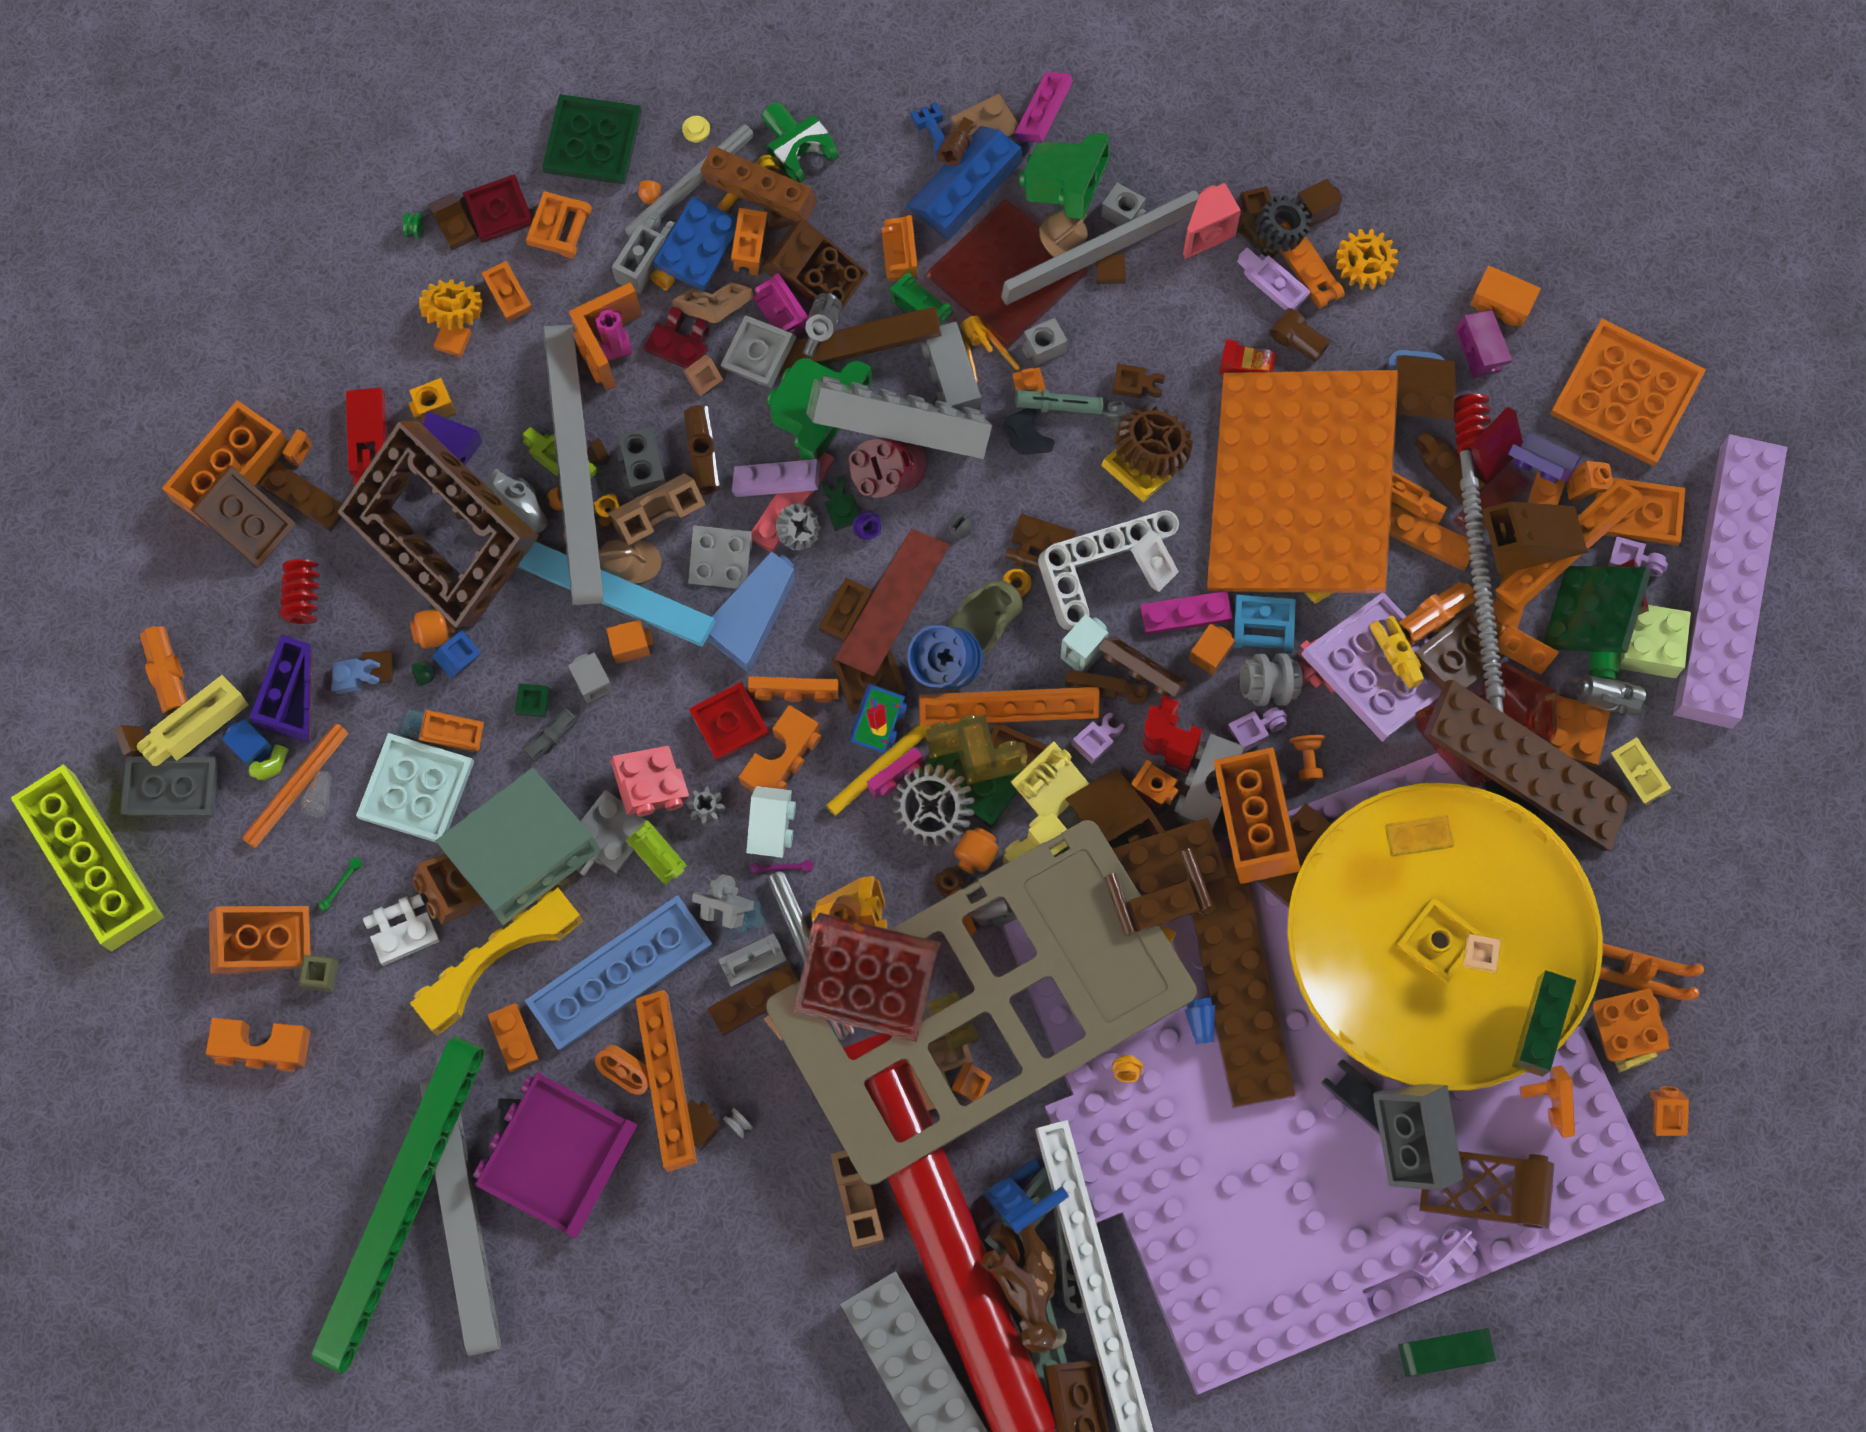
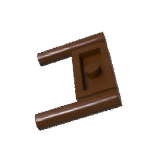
M1192 848L1180 852L1190 882L1186 881L1126 902L1116 873L1104 877L1125 936L1213 907Z

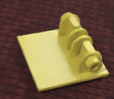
M1054 741L1011 781L1012 785L1038 816L1041 814L1047 816L1054 812L1058 817L1069 806L1065 798L1089 784L1070 761L1072 758L1070 753L1065 749L1061 750Z

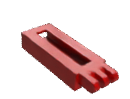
M382 387L346 391L348 471L354 477V487L372 462L370 461L371 451L370 449H363V443L369 445V443L375 442L376 456L387 440L385 393Z

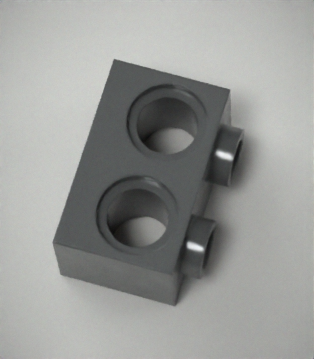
M652 427L619 434L620 445L615 446L619 463H625L626 471L621 472L625 489L631 488L633 497H638L665 484L666 481ZM635 447L643 448V450L637 454H633L630 452ZM645 472L650 474L649 477L644 480L637 479V476L640 473Z

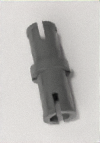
M565 707L547 726L544 724L536 737L525 745L522 750L530 759L536 762L551 746L557 745L560 742V738L578 722V719Z

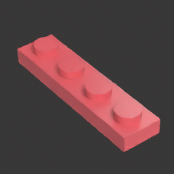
M826 452L818 461L821 465L819 484L835 462L834 457ZM815 490L776 494L752 529L751 539H753V542L774 553L781 543L776 533L778 515L785 507L791 504L800 503L806 505Z

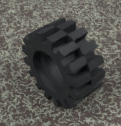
M1286 195L1281 199L1280 196H1275L1273 200L1272 198L1268 200L1255 220V224H1258L1255 228L1256 232H1262L1259 235L1260 240L1266 239L1265 245L1269 247L1273 244V250L1276 251L1282 247L1283 252H1287L1289 248L1291 250L1295 249L1311 228L1309 227L1311 219H1307L1310 215L1308 210L1302 211L1305 206L1302 203L1299 206L1296 205L1297 199L1295 198L1288 201V196ZM1275 217L1287 221L1292 230L1282 228L1276 222Z

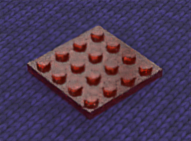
M1005 198L927 271V277L971 316H978L984 326L1010 348L1024 334V331L1031 328L1087 274V268L1084 267L1006 305L1001 298L1004 282L1054 257L1042 244L1040 227Z

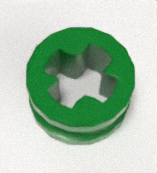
M405 212L403 218L404 237L409 238L411 235H414L415 238H420L423 227L421 213L411 215L410 212Z

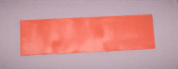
M911 528L835 660L875 676L950 544Z

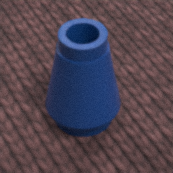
M1211 998L1193 1000L1184 1011L1195 1038V1044L1214 1042L1215 1005H1212Z

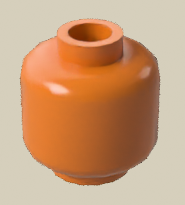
M436 608L419 611L414 615V620L410 621L414 643H419L424 649L442 646L450 640V633H455L454 626Z
M978 827L974 830L965 831L954 849V855L960 861L957 866L969 874H974L975 871H987L999 851L998 845L995 843L996 837Z

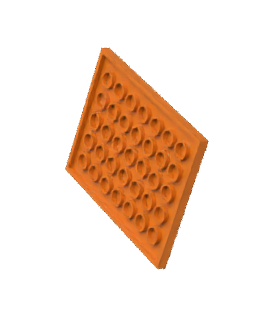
M1397 370L1243 372L1223 374L1207 589L1209 592L1386 593L1398 390Z

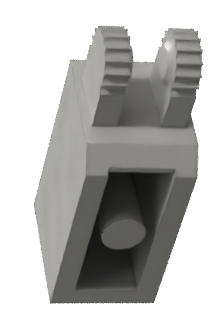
M656 213L651 216L645 226L642 224L637 226L612 266L616 283L623 286L631 282L638 294H641L650 280V275L656 269L653 267V261L676 224L673 221H669L661 233L656 232L661 222V215Z

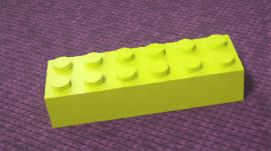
M64 764L11 797V800L87 924L103 947L112 952L164 918L77 776Z

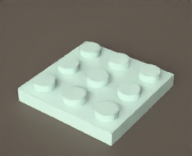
M388 733L356 816L358 819L436 842L435 840L450 828L474 760Z

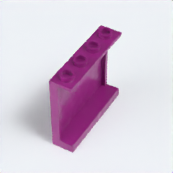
M538 1071L534 1077L528 1075L519 1090L524 1096L519 1105L512 1103L504 1118L509 1123L503 1133L497 1131L488 1147L493 1152L487 1162L481 1159L473 1174V1177L477 1178L474 1185L577 1239L632 1137L637 1124L617 1116L543 1076Z

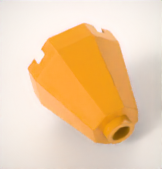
M874 876L861 877L817 900L816 907L811 911L814 927H819V931L826 934L829 913L834 902L840 896H851L861 906L856 939L870 941L887 931V919L880 921L882 919V908H885V900L880 882ZM844 909V916L842 920L846 921L848 914L847 910ZM840 930L834 931L836 936L848 938L845 932Z

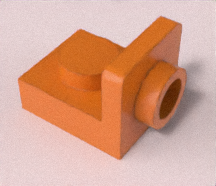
M1585 461L1577 466L1569 482L1566 483L1569 501H1580L1596 491L1606 492L1613 485L1610 465L1602 462Z
M1662 1086L1660 1090H1650V1098L1654 1101L1653 1133L1656 1136H1687L1689 1099L1682 1091L1672 1086Z

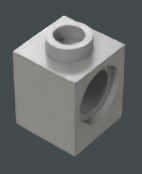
M1117 182L1102 203L1101 217L1117 226H1121L1147 213L1144 210L1146 198ZM1121 207H1128V208H1130L1131 210H1130V211H1123V210H1121L1120 208H1121Z
M1053 318L1024 331V342L1021 344L1026 358H1032L1034 364L1038 366L1067 353L1068 340L1057 320ZM1047 341L1049 345L1039 346L1037 342Z
M595 652L590 655L582 654L576 657L573 663L568 665L587 704L614 691Z

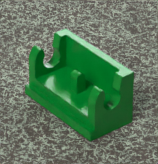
M909 272L890 288V300L906 313L935 306L940 326L953 314L951 305L948 303L943 304L919 285Z

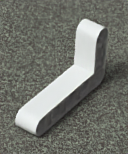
M1168 510L1160 511L1062 541L1045 549L1039 555L1038 563L1059 625L1063 629L1072 630L1085 614L1089 616V608L1075 568L1131 551L1139 542L1130 535L1131 528L1139 530L1141 538L1151 529L1159 534L1162 541L1167 539L1178 530L1179 520L1177 516ZM1158 519L1166 522L1167 532L1159 530L1157 526ZM1104 536H1108L1113 540V549H1109L1104 545ZM1077 544L1083 545L1086 548L1087 557L1083 558L1077 554ZM1049 553H1055L1059 556V566L1050 563ZM1060 580L1068 584V594H1064L1059 590L1058 582ZM1069 608L1077 611L1079 616L1078 622H1072L1068 618L1067 611Z

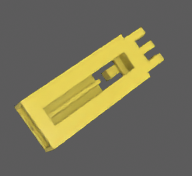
M221 675L150 730L151 733L138 742L136 748L153 766L160 765L170 756L178 761L249 705L242 694Z

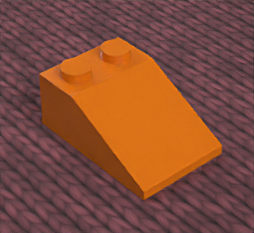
M216 906L209 913L210 974H238L302 968L304 955H311L309 906Z

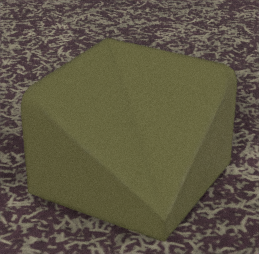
M304 955L298 985L308 990L334 992L339 962L335 958Z

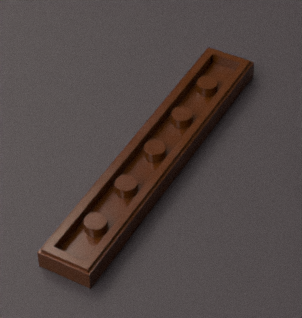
M933 306L835 330L828 340L819 342L813 357L802 353L809 337L795 340L778 376L783 375L788 367L792 368L797 360L803 358L824 365L940 337L942 333L937 309Z

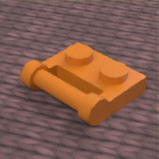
M544 191L526 238L527 245L560 253L564 257L575 258L578 251L576 247L586 217L591 215L593 207L584 201ZM569 211L575 212L576 214L566 242L559 241Z

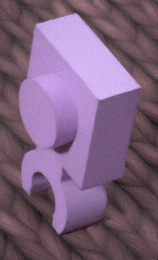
M1108 713L1103 717L1100 727L1094 722L1090 723L1071 742V745L1091 764L1113 746L1114 741L1111 738L1118 737L1125 726L1121 723L1116 728L1110 727L1108 722L1113 717L1112 713Z

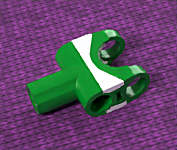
M780 102L770 104L762 113V120L777 137L766 144L767 152L772 157H777L779 168L790 179L799 183L806 180L805 174L798 164L799 159L806 153H820L827 157L830 162L839 158L833 140L814 115H810L800 123H797Z

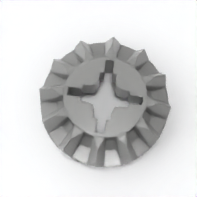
M800 503L785 507L778 515L776 521V533L779 540L784 546L792 550L811 548V545L818 540V532L822 528L818 523L819 516L811 510V507ZM803 519L802 527L805 528L807 533L798 532L796 534L797 528L791 521L800 522Z

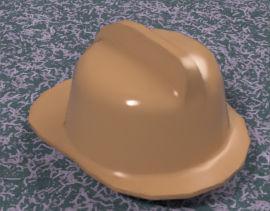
M1064 210L1049 214L1039 229L1042 244L1052 257L1059 256L1081 245L1088 236L1084 219L1069 218L1065 216Z
M612 540L598 550L601 570L633 584L650 581L658 574L661 568L662 559L659 551L654 545L646 541L638 540L627 545L623 540Z

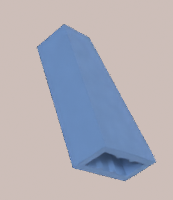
M772 551L712 616L716 623L707 638L710 643L747 673L752 670L796 579L793 563L784 555L778 557Z

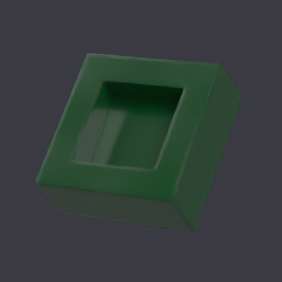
M519 683L515 706L516 715L546 718L550 693L549 686Z

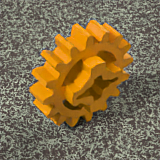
M1359 229L1356 237L1350 232L1347 240L1340 242L1339 250H1337L1335 257L1338 260L1336 269H1343L1340 277L1342 279L1349 277L1350 286L1358 282L1361 290H1363L1365 284H1369L1373 290L1377 282L1384 286L1387 278L1393 277L1394 269H1396L1398 260L1395 259L1398 250L1391 249L1392 239L1386 242L1383 240V232L1377 237L1374 235V229H1370L1368 234H1364L1363 230Z
M450 279L448 283L438 280V286L429 284L428 290H422V297H419V309L421 310V316L427 317V323L437 322V328L447 325L448 330H452L453 326L463 329L464 323L473 325V319L480 318L482 299H480V292H474L473 285L465 287V281L454 284L453 279Z

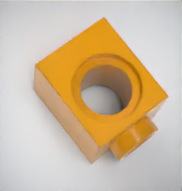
M442 378L409 390L413 401L408 402L414 418L420 417L423 423L427 412L444 418L456 413ZM436 400L433 405L424 406L427 401Z

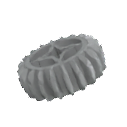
M931 764L925 765L924 772L920 768H915L913 770L914 777L910 774L905 775L904 780L907 785L898 784L897 789L903 795H895L893 797L894 801L901 802V806L893 808V812H901L902 818L896 820L898 825L907 824L903 829V833L906 835L914 831L912 841L914 842L919 841L923 836L922 842L924 846L930 845L932 839L935 846H941L943 839L947 843L953 842V834L957 837L962 836L963 831L960 826L968 827L970 825V822L964 818V815L971 816L974 814L972 809L966 808V804L974 803V798H965L964 793L971 791L970 786L963 788L959 786L963 783L964 777L959 776L953 780L955 775L954 769H949L944 775L943 765H937L934 772ZM932 780L940 782L946 787L935 794L929 789H924L921 784ZM914 793H916L915 797L920 805L915 815L912 808ZM952 795L955 801L953 818L950 817L952 814L947 807L948 800ZM940 798L937 801L939 806H935L938 807V810L928 812L930 810L928 805H931L929 801ZM932 817L938 822H943L946 827L941 830H932L921 823Z

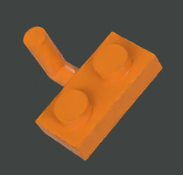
M1562 1065L1551 1068L1550 1079L1546 1082L1519 1087L1522 1099L1548 1095L1552 1104V1108H1548V1119L1551 1127H1555L1562 1138L1575 1136L1572 1078Z

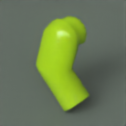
M275 744L269 760L261 763L254 761L250 764V776L261 781L277 776L282 770L289 749Z

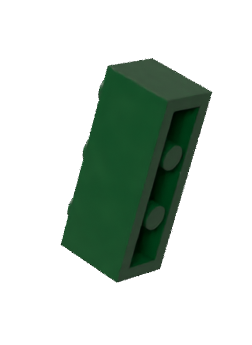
M1547 970L1537 977L1512 1067L1541 1077L1551 1071L1576 980Z

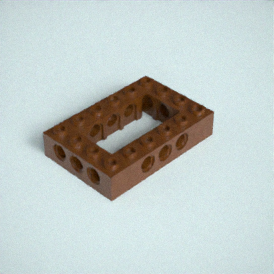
M419 421L398 422L338 510V513L455 628L476 625L539 537ZM414 475H420L433 488L432 492L440 494L453 507L452 511L455 514L459 513L473 526L472 530L476 534L490 536L483 548L476 551L474 554L476 558L466 572L460 574L392 508Z

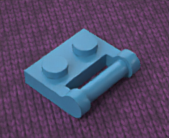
M1236 595L1233 634L1235 642L1233 648L1242 649L1243 646L1283 649V652L1292 653L1294 647L1296 599ZM1244 627L1284 630V637L1244 634Z

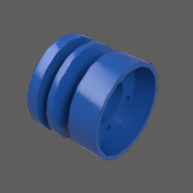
M931 625L921 629L912 638L908 647L907 662L910 672L920 683L928 687L959 689L969 685L977 678L982 668L983 652L979 641L967 630L944 625ZM948 654L954 656L952 662L947 659Z

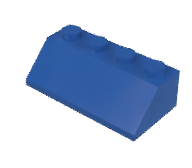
M980 126L971 135L973 140L965 151L961 162L957 166L944 164L906 205L911 212L947 241L957 233L1022 162L1021 147L1000 130Z

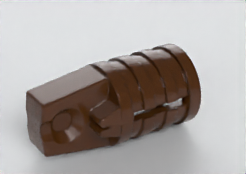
M963 117L957 128L951 127L942 145L937 151V156L941 162L948 166H957L961 162L965 151L973 140V137L968 135L973 125L972 120Z

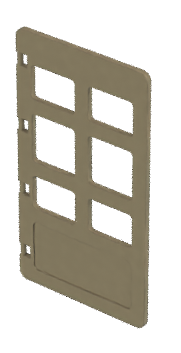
M1090 820L1081 821L1053 839L1042 843L980 878L968 887L955 892L895 926L890 931L879 937L877 936L768 999L766 1009L864 1183L876 1185L1188 1005L1195 999L1197 987L1159 925L1129 936L1124 935L1104 877L1116 873L1126 902L1141 895L1095 822ZM1065 841L1069 850L1054 857L1050 849ZM982 888L987 896L971 905L967 895ZM998 898L1006 900L1037 952L1036 957L1001 977H995L962 923L964 917ZM941 933L946 938L973 984L974 992L921 1023L914 1024L911 1022L882 972L881 965L932 935ZM899 935L903 944L887 952L883 943ZM1049 977L1054 980L1082 1027L1085 1036L1050 1058H1043L1011 1006L1010 998ZM860 979L893 1036L886 1043L856 1060H851L847 1057L818 1006V1001L847 983ZM814 982L819 991L802 1000L798 991ZM988 1013L993 1018L1020 1064L1022 1073L972 1103L962 1106L958 1103L930 1055L928 1046L981 1014ZM901 1060H906L918 1077L937 1110L940 1119L934 1125L899 1143L892 1136L864 1084L869 1078Z

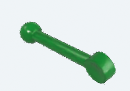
M354 857L349 861L350 867L326 899L319 902L318 907L321 911L329 910L330 902L354 870L361 868L362 862L359 858Z

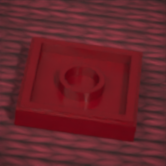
M515 174L462 192L481 243L529 227L533 222Z
M1510 407L1505 408L1470 445L1477 476L1485 483V486H1488L1514 458L1508 455L1513 444L1519 447L1523 444L1516 410Z

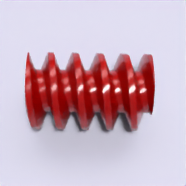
M1466 394L1455 398L1453 410L1455 414L1453 419L1456 424L1454 431L1457 434L1455 442L1458 445L1456 449L1458 456H1460L1462 451H1471L1470 445L1487 428L1485 426L1491 423V418L1485 416L1490 413L1489 406H1485L1490 401L1487 395Z
M292 559L283 563L282 571L284 574L281 577V581L284 585H282L280 591L283 595L280 598V604L283 607L280 608L279 615L285 621L293 624H313L317 622V618L309 615V613H314L318 610L316 605L310 604V602L317 601L319 598L317 594L310 593V591L319 589V584L311 581L320 577L318 572L312 570L318 567V563L304 559Z

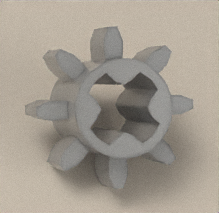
M706 787L705 792L701 793L694 790V801L687 802L689 809H695L690 815L692 821L700 818L705 827L707 821L714 820L718 823V812L725 811L723 804H717L722 798L720 792L713 796L710 793L709 787ZM704 802L707 805L710 804L711 809L707 811L705 808H701V804Z

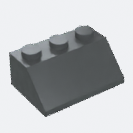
M1419 1084L1373 1093L1389 1186L1442 1190L1463 1179L1447 1085Z

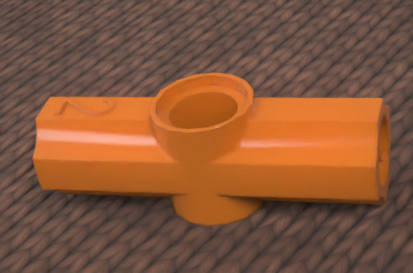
M1459 581L1440 595L1434 594L1417 607L1416 611L1399 621L1398 624L1410 645L1412 646L1432 631L1434 633L1439 632L1456 615L1470 607L1476 601L1474 590L1468 583L1464 584Z
M152 626L144 629L139 634L148 662L145 663V669L151 685L156 690L162 714L169 716L187 702L186 692L181 680L184 678L180 662L173 653L167 629L164 626Z

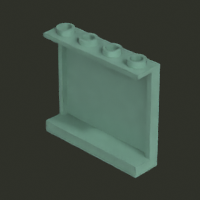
M534 768L518 776L513 783L494 794L489 801L477 810L470 812L465 819L453 828L446 830L441 837L435 840L442 852L446 854L489 906L502 925L506 924L601 851L593 835Z

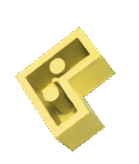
M1054 812L1047 816L1044 814L1039 815L1029 824L1031 828L1028 829V837L1022 842L1019 839L1012 842L1004 850L1006 854L1003 856V863L1007 864L1042 843L1053 839L1067 830ZM1063 841L1052 847L1050 851L1054 857H1057L1069 850V847Z

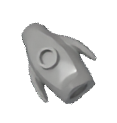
M495 469L484 484L536 534L541 533L547 527L548 522L533 487L523 478H518L516 481Z

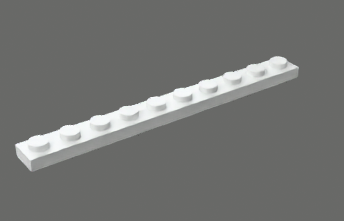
M1068 1120L1036 1128L1052 1193L1062 1186L1069 1195L1066 1200L1056 1207L1118 1432H1154Z

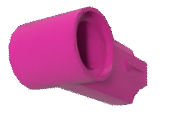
M611 309L602 311L595 320L600 335V345L607 360L633 354L620 314L613 312Z

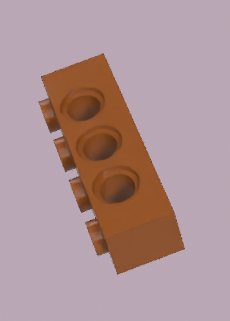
M712 146L700 169L707 184L795 222L803 218L808 221L818 202L811 187L715 146Z

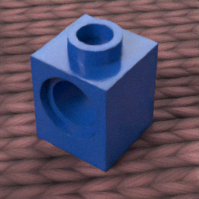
M461 630L443 644L432 658L452 680L471 665L481 652Z
M244 718L240 722L232 724L227 729L226 735L222 738L248 766L254 761L263 762L273 750V747Z

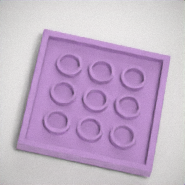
M1385 593L1379 594L1306 647L1301 653L1307 662L1382 742L1435 703L1442 691L1421 668L1419 669L1424 679L1418 687L1408 689L1402 678L1393 671L1369 624L1379 621L1390 637L1391 635L1386 627V618L1393 615L1397 622L1407 616ZM1426 637L1411 646L1414 653L1429 641Z

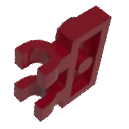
M671 307L665 326L656 323L644 346V350L687 369L707 354L709 349L703 342L710 328H707V321L697 318L692 327L690 338L677 333L685 318L682 317L683 312L681 310Z

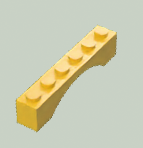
M556 888L554 891H547L537 899L538 903L529 910L524 909L513 918L514 922L505 929L499 928L489 936V941L481 948L475 947L463 957V962L456 967L451 966L439 975L440 980L431 987L427 985L416 992L414 995L415 999L410 1004L436 1036H439L462 1018L466 1001L473 986L484 971L496 960L508 952L530 943L561 940L584 922L580 914L559 888Z

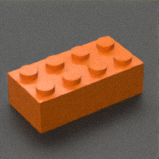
M236 400L162 489L172 502L208 526L190 509L228 465L233 466L250 483L256 486L283 454L282 452L287 446L288 440L280 429Z
M1271 747L1213 760L1235 869L1240 884L1299 872L1301 869L1274 748Z

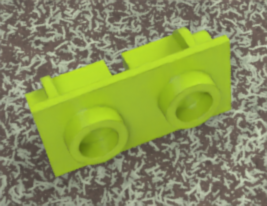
M648 820L625 840L664 885H667L673 878L680 876L687 866Z

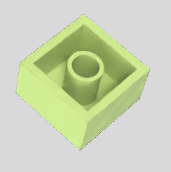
M1648 605L1649 611L1638 615L1627 653L1620 654V669L1677 678L1685 668L1691 612Z

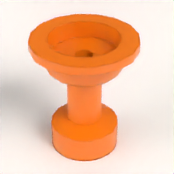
M1305 735L1289 739V743H1292L1296 750L1303 753L1304 769L1298 771L1299 781L1323 779V770L1316 768L1314 750L1321 747L1322 741L1325 740L1324 735Z

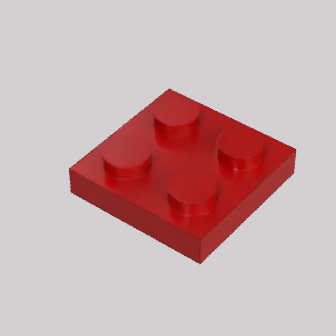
M742 681L689 708L692 718L717 762L770 735Z

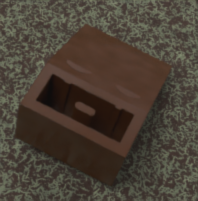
M804 218L791 225L761 268L772 278L775 274L779 273L791 291L812 303L821 293H826L827 295L830 293L837 296L841 301L842 309L868 274L864 268Z
M1511 501L1482 509L1499 575L1588 553L1575 506Z
M1117 768L1065 798L1080 822L1090 820L1098 825L1112 849L1165 832L1151 809Z

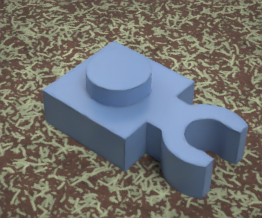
M357 658L333 663L331 691L343 694L362 690L363 681L370 684L378 683L379 678L370 675L373 668L380 667V663L371 659L361 661Z

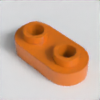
M607 1045L597 1053L595 1064L600 1073L634 1095H641L650 1088L647 1066L620 1047Z

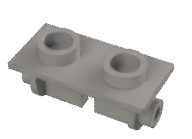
M774 933L718 959L731 987L787 961Z

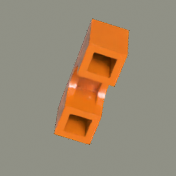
M789 705L772 728L774 737L786 745L784 754L777 759L768 760L755 753L738 777L740 785L752 793L756 786L786 790L788 786L786 780L791 773L797 774L805 761L802 757L808 749L813 750L821 739L818 722Z
M212 1018L206 1055L215 1060L214 1064L234 1066V1061L246 1062L245 1067L253 1069H264L265 1064L276 1065V1070L295 1072V1067L305 1068L311 1033L306 1027L273 1023L269 1040L263 1045L251 1046L248 1039L250 1025L243 1020Z

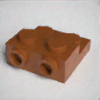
M445 853L417 865L414 873L415 876L413 877L414 887L419 894L425 893L429 900L426 904L429 915L432 919L438 918L442 925L469 914L472 908L485 903Z

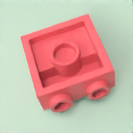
M669 745L615 755L610 760L626 815L637 814L639 817H642L662 808H665L666 811H673L681 808L689 797L681 768L676 769Z

